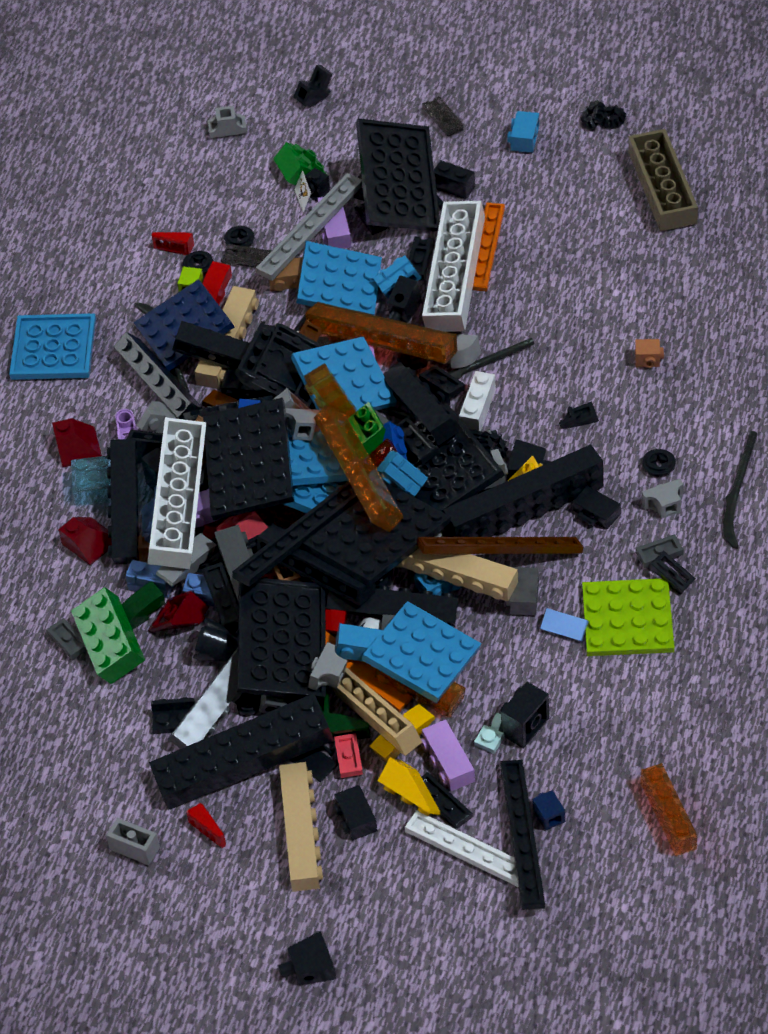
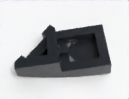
M591 401L573 409L569 406L567 415L563 420H560L559 424L561 429L595 423L599 419Z

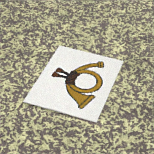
M302 170L294 190L302 212H304L311 192Z

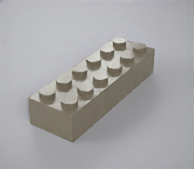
M666 129L628 136V153L659 230L664 231L697 224L698 206Z

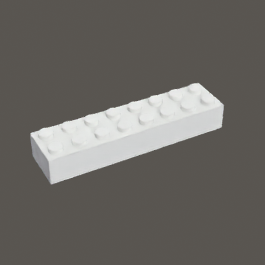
M482 201L443 202L422 313L426 332L465 331L485 221Z
M165 417L147 564L190 569L206 422Z

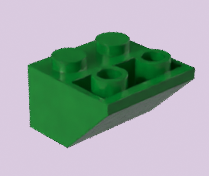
M286 142L273 158L287 182L293 185H297L302 170L304 175L313 168H317L326 174L324 166L316 158V153L310 149H303L298 144L293 145Z
M367 402L337 427L350 452L364 465L381 452L385 428L371 403Z

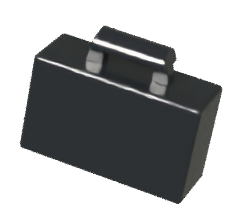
M586 486L574 499L573 511L578 513L579 520L592 527L597 524L607 530L621 515V504Z
M325 745L321 746L332 757L334 751ZM317 748L290 759L293 763L306 762L307 771L312 770V777L319 782L324 780L338 766L337 762Z

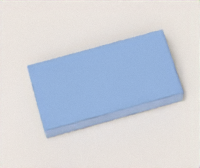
M547 608L540 629L582 642L589 621Z

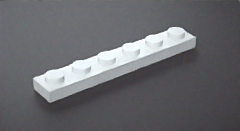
M417 810L405 826L406 833L518 887L514 857Z

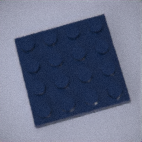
M199 279L134 322L137 329L169 371L190 358V356L172 351L181 321L221 334H226L235 328L231 320Z

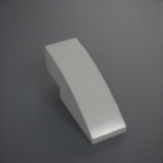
M200 533L194 537L190 569L161 566L157 570L156 575L171 586L187 578L188 573L197 572L200 564L212 558L217 544Z

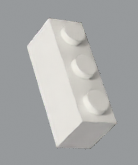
M479 371L474 373L459 414V418L469 430H482L496 390L495 374Z

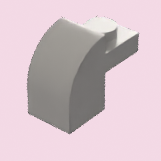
M460 334L454 343L435 342L433 345L435 362L451 364V368H462L472 364L481 353L479 337L476 335Z
M152 401L137 426L144 431L163 433L165 417L176 419V416L164 402Z

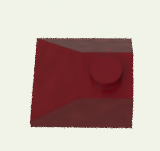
M73 418L52 423L63 468L102 459L94 426Z
M73 517L58 529L62 545L90 566L108 551V545H112V538H108V529L92 517Z
M192 591L169 598L148 631L153 633L189 627L195 624L198 625L205 619V613L209 607Z

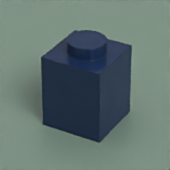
M553 790L540 793L532 799L533 812L545 831L566 822L565 809Z

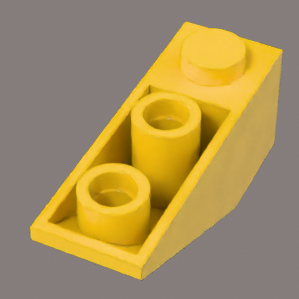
M390 757L378 779V782L385 785L383 789L394 795L398 793L401 795L400 799L409 805L414 803L418 806L417 810L427 816L430 814L440 815L441 812L418 770L400 759Z

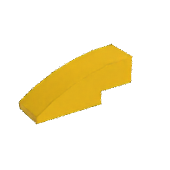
M420 704L403 714L414 725L419 736L422 734V729L428 727L436 718ZM381 734L370 745L371 749L386 762H388L390 757L396 758L401 753Z

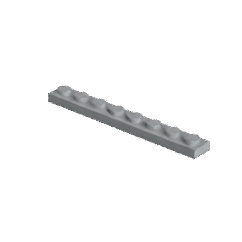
M346 173L256 267V273L273 281L305 247L306 241H311L363 186L362 180Z

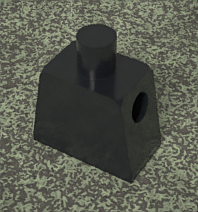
M399 276L387 301L390 314L387 319L389 324L397 326L400 321L405 323L410 321L422 303L418 281Z
M516 439L507 466V481L531 456H534L538 464L545 465L552 462L547 460V450Z
M321 931L289 946L287 951L290 961L277 965L281 978L295 974L299 986L336 979L335 967Z

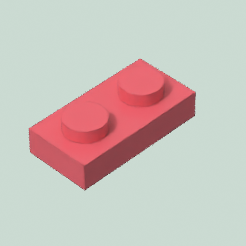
M356 733L335 736L334 740L341 778L363 775Z

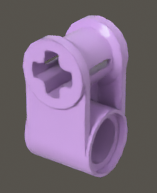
M121 409L116 413L118 439H126L130 430H137L134 414L129 409Z

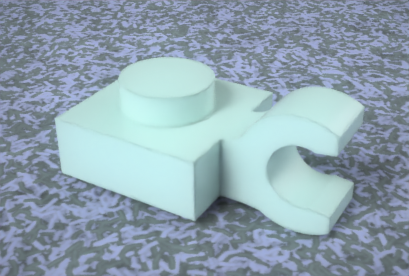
M500 713L495 714L491 727L483 726L474 741V746L495 754L504 739V733L501 732Z

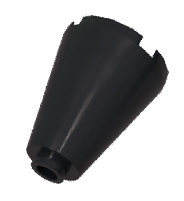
M206 617L204 622L207 623V626L201 627L194 650L198 654H194L193 659L227 662L238 648V634Z

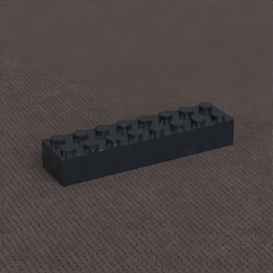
M590 444L443 509V513L451 516V523L444 528L447 530L445 536L492 537L499 533H505L517 525H523L530 519L541 517L550 510L561 508L564 504L573 501L586 486L599 491L604 487L603 460Z
M313 693L149 762L161 796L168 810L331 743L334 739Z

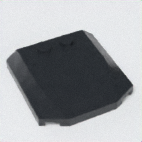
M261 321L235 374L241 383L265 396L272 395L273 399L287 388L309 408L312 399L291 356L293 353L321 347V345L284 324L276 323L275 326L265 325V322Z

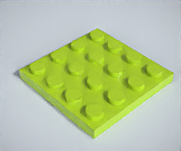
M661 578L582 582L584 619L589 621L585 630L587 656L674 653L669 583Z

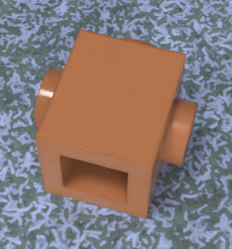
M635 339L636 367H660V359H664V347H660V339Z

